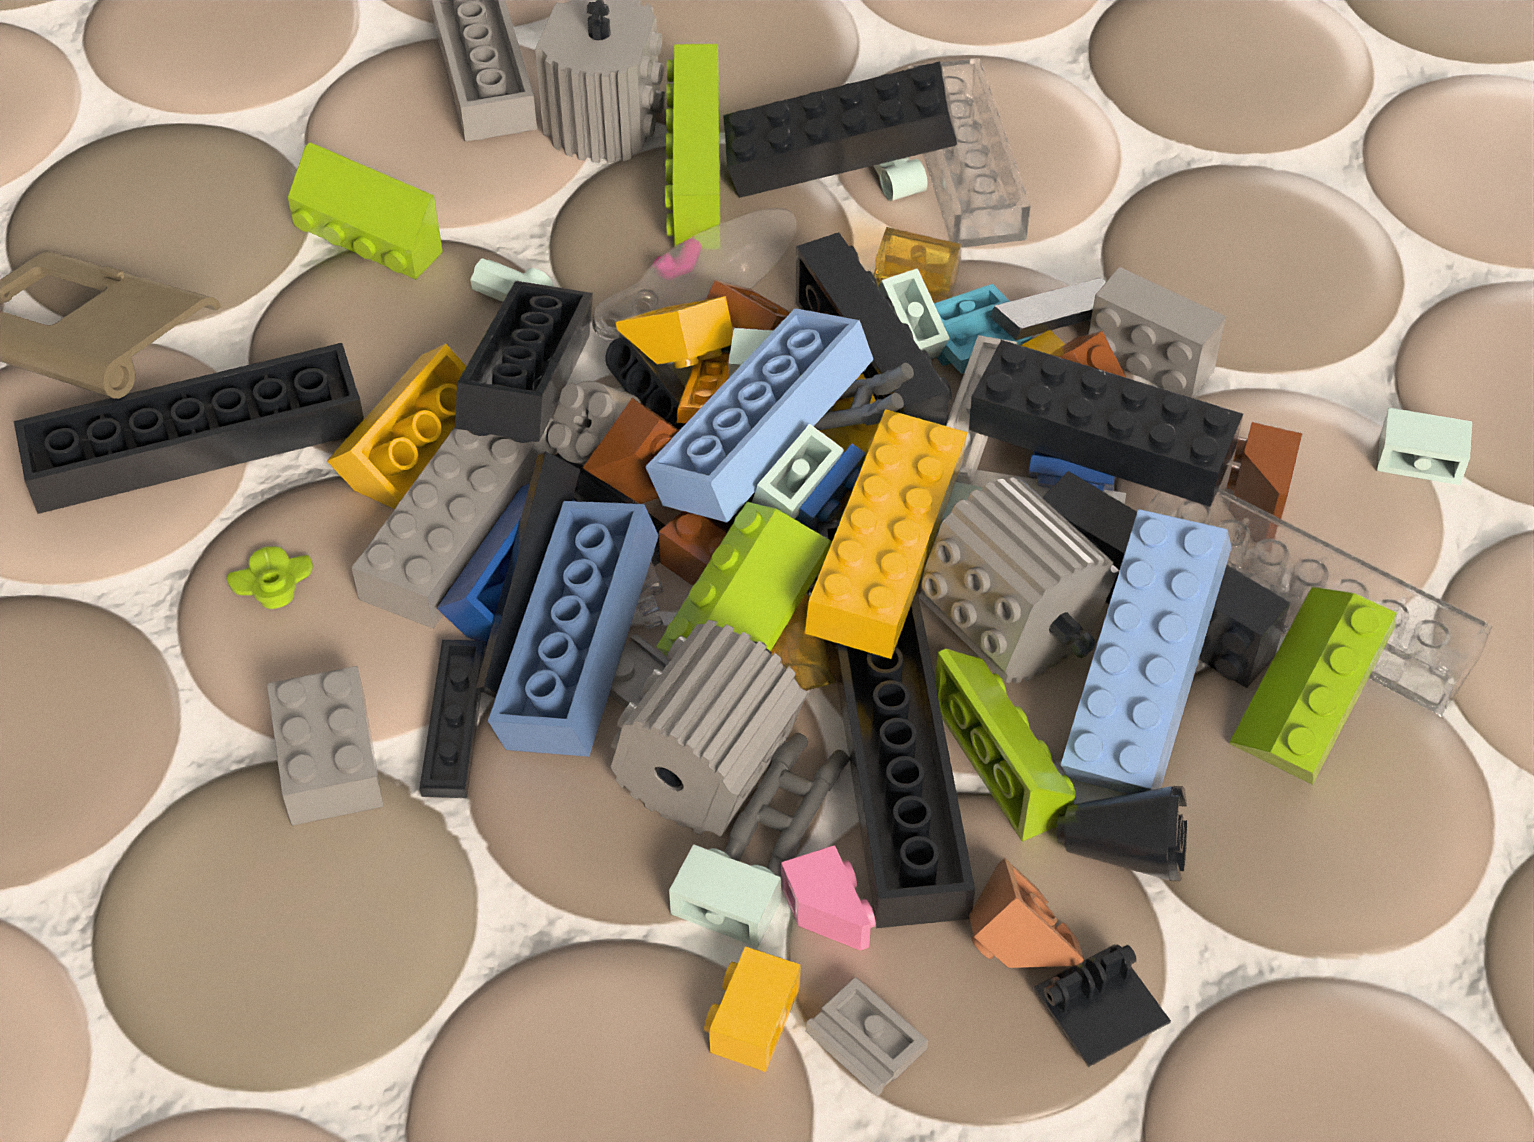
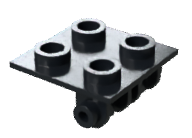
M1114 944L1033 988L1088 1067L1171 1023L1165 1011L1133 970L1131 965L1137 961V958L1129 945L1121 947L1118 944Z

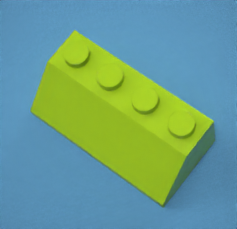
M311 142L305 146L288 195L294 226L304 232H310L333 245H339L355 252L364 259L375 261L396 273H402L415 280L442 254L443 249L434 195Z
M746 502L741 512L736 516L723 541L714 551L711 560L696 584L691 588L689 595L676 616L667 626L666 632L656 648L667 657L669 650L680 635L687 639L697 624H706L708 620L717 622L716 626L724 628L727 624L734 628L733 632L741 635L744 632L750 635L751 641H761L771 651L822 568L832 542L776 508Z
M1311 587L1229 743L1313 785L1395 629L1397 612L1355 593Z
M949 649L939 651L935 683L942 719L1021 841L1023 842L1057 827L1058 815L1066 814L1068 805L1074 804L1076 799L1075 788L1071 780L1065 774L1061 775L1052 762L1048 746L1044 741L1036 739L1029 728L1026 714L1021 707L1013 705L1007 696L1003 680L997 673L992 674L983 659Z

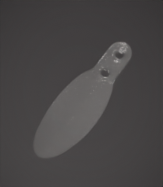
M785 208L755 211L714 226L682 242L658 259L648 269L639 283L620 291L597 305L592 317V327L595 333L608 341H613L619 337L624 338L625 336L616 327L608 326L605 320L613 319L619 321L666 306L706 300L715 280L751 289L777 264L787 251L796 231L794 214ZM638 302H646L649 304L650 309H641L638 306Z

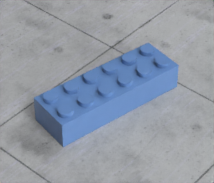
M563 502L488 719L489 724L506 750L590 756L659 536L644 504Z

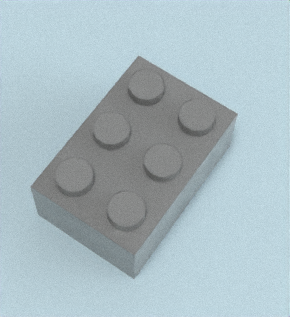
M1119 267L1095 294L1089 334L1103 331L1121 368L1168 391L1194 398L1214 373L1226 316Z
M358 666L267 683L282 796L291 825L384 807L367 705Z

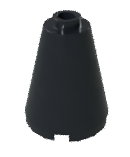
M1169 786L1068 805L1066 814L1058 815L1057 840L1058 842L1065 843L1066 851L1072 854L1168 881H1181L1180 871H1184L1186 861L1187 821L1184 820L1183 815H1179V806L1187 807L1185 788L1183 786Z

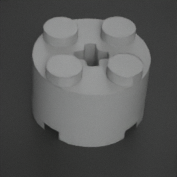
M583 381L578 384L570 383L561 391L560 402L553 417L554 421L548 432V442L551 447L557 449L564 459L584 466L630 400L633 398L639 403L641 402L630 393L595 381Z

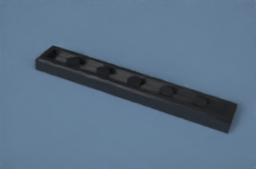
M547 451L539 454L536 459L476 685V690L496 698L563 502L573 500L580 469Z

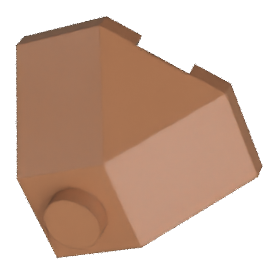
M1006 858L1002 859L997 864L969 915L973 931L971 940L976 948L988 959L996 956L1008 968L1076 966L1084 961L1077 937L1066 923L1062 922L1058 927L1055 926L1057 918L1046 905L1048 900L1040 890Z

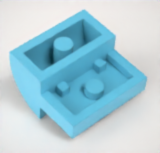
M993 284L934 303L950 338L939 357H937L942 366L952 363L961 374L965 373L978 335L1017 342V345H1022L1032 339V336L1015 340L990 318L995 305L1010 302Z

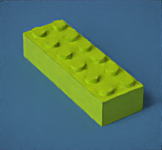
M674 44V59H667V82L674 83L666 85L668 106L666 108V128L668 131L666 133V156H668V159H666V182L673 184L665 185V205L667 210H673V213H667V236H674L675 252H681L684 243L687 241L699 243L702 247V252L721 251L718 44Z

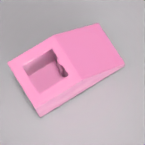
M835 845L781 862V888L798 926L858 950L869 948L870 928L875 927L874 914L867 899H859L855 890L857 879L854 869L849 860L842 862Z

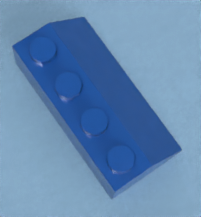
M530 483L521 486L437 607L466 637L475 641H486V644H488Z

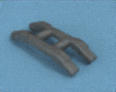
M903 363L893 370L874 375L872 378L855 380L839 398L854 397L850 409L832 411L833 405L814 427L817 430H825L860 424L868 426L880 423L885 409L895 412L903 407L904 402L898 393H892L886 398L879 399L870 404L873 394H876V396L886 395L897 390L901 384L913 378V368L908 363Z
M795 733L788 742L783 743L773 757L771 766L745 810L741 812L736 820L724 853L731 859L740 862L746 846L749 845L758 827V823L778 830L782 833L771 853L772 857L767 869L772 871L774 875L781 877V862L793 859L804 833L826 794L832 789L840 773L848 764V754L843 750L834 751L829 759H826L814 775V780L811 781L790 772L798 761L800 754L808 745L805 735ZM779 787L804 797L793 817L768 806Z

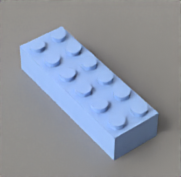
M794 308L647 464L646 469L662 505L728 522L752 496L759 482L809 424L814 427L874 360L860 320Z
M1138 509L1062 758L1061 766L1068 778L1126 794L1161 788L1232 548L1228 529Z

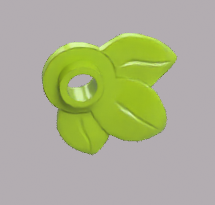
M266 546L251 555L249 559L250 567L230 572L226 579L230 589L237 595H253L263 607L276 609L289 604L293 600L296 584L311 574L313 563L309 555L289 559L281 547Z

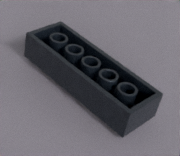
M940 61L723 115L727 168L739 198L958 145L950 95Z
M839 232L796 246L795 303L799 309L860 320L874 359L861 373L865 379L883 374L888 370H893L903 363H908L914 371L913 378L901 384L897 390L886 395L876 396V394H873L875 400H882L892 393H898L902 397L904 405L895 412L946 426L948 403L952 398L948 381L944 377H939L932 366V361L927 351L921 350L914 341L909 325L902 323L896 315L891 299L882 295L872 272L866 271L860 263L856 249L852 245L848 246Z
M515 281L457 382L455 429L467 430L476 436L491 434L509 437L511 440L519 443L539 442L558 404L561 391L567 385L590 336L593 293Z
M1001 340L971 396L969 431L1211 507L1236 449L1244 413Z
M1067 471L1042 498L1113 562L1112 565L1120 571L1137 511ZM1226 565L1199 660L1216 669L1226 679L1234 680L1243 687L1248 688L1276 655L1291 602ZM1118 575L1105 601L1108 605L1110 604Z

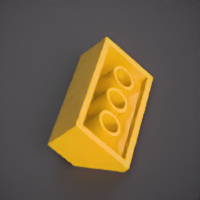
M447 344L422 354L332 454L327 462L354 491L395 509L455 428L457 382L464 372L466 365Z

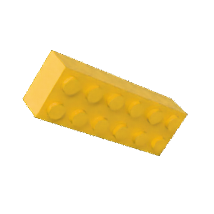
M885 409L810 596L805 634L886 658H892L959 474L968 432Z

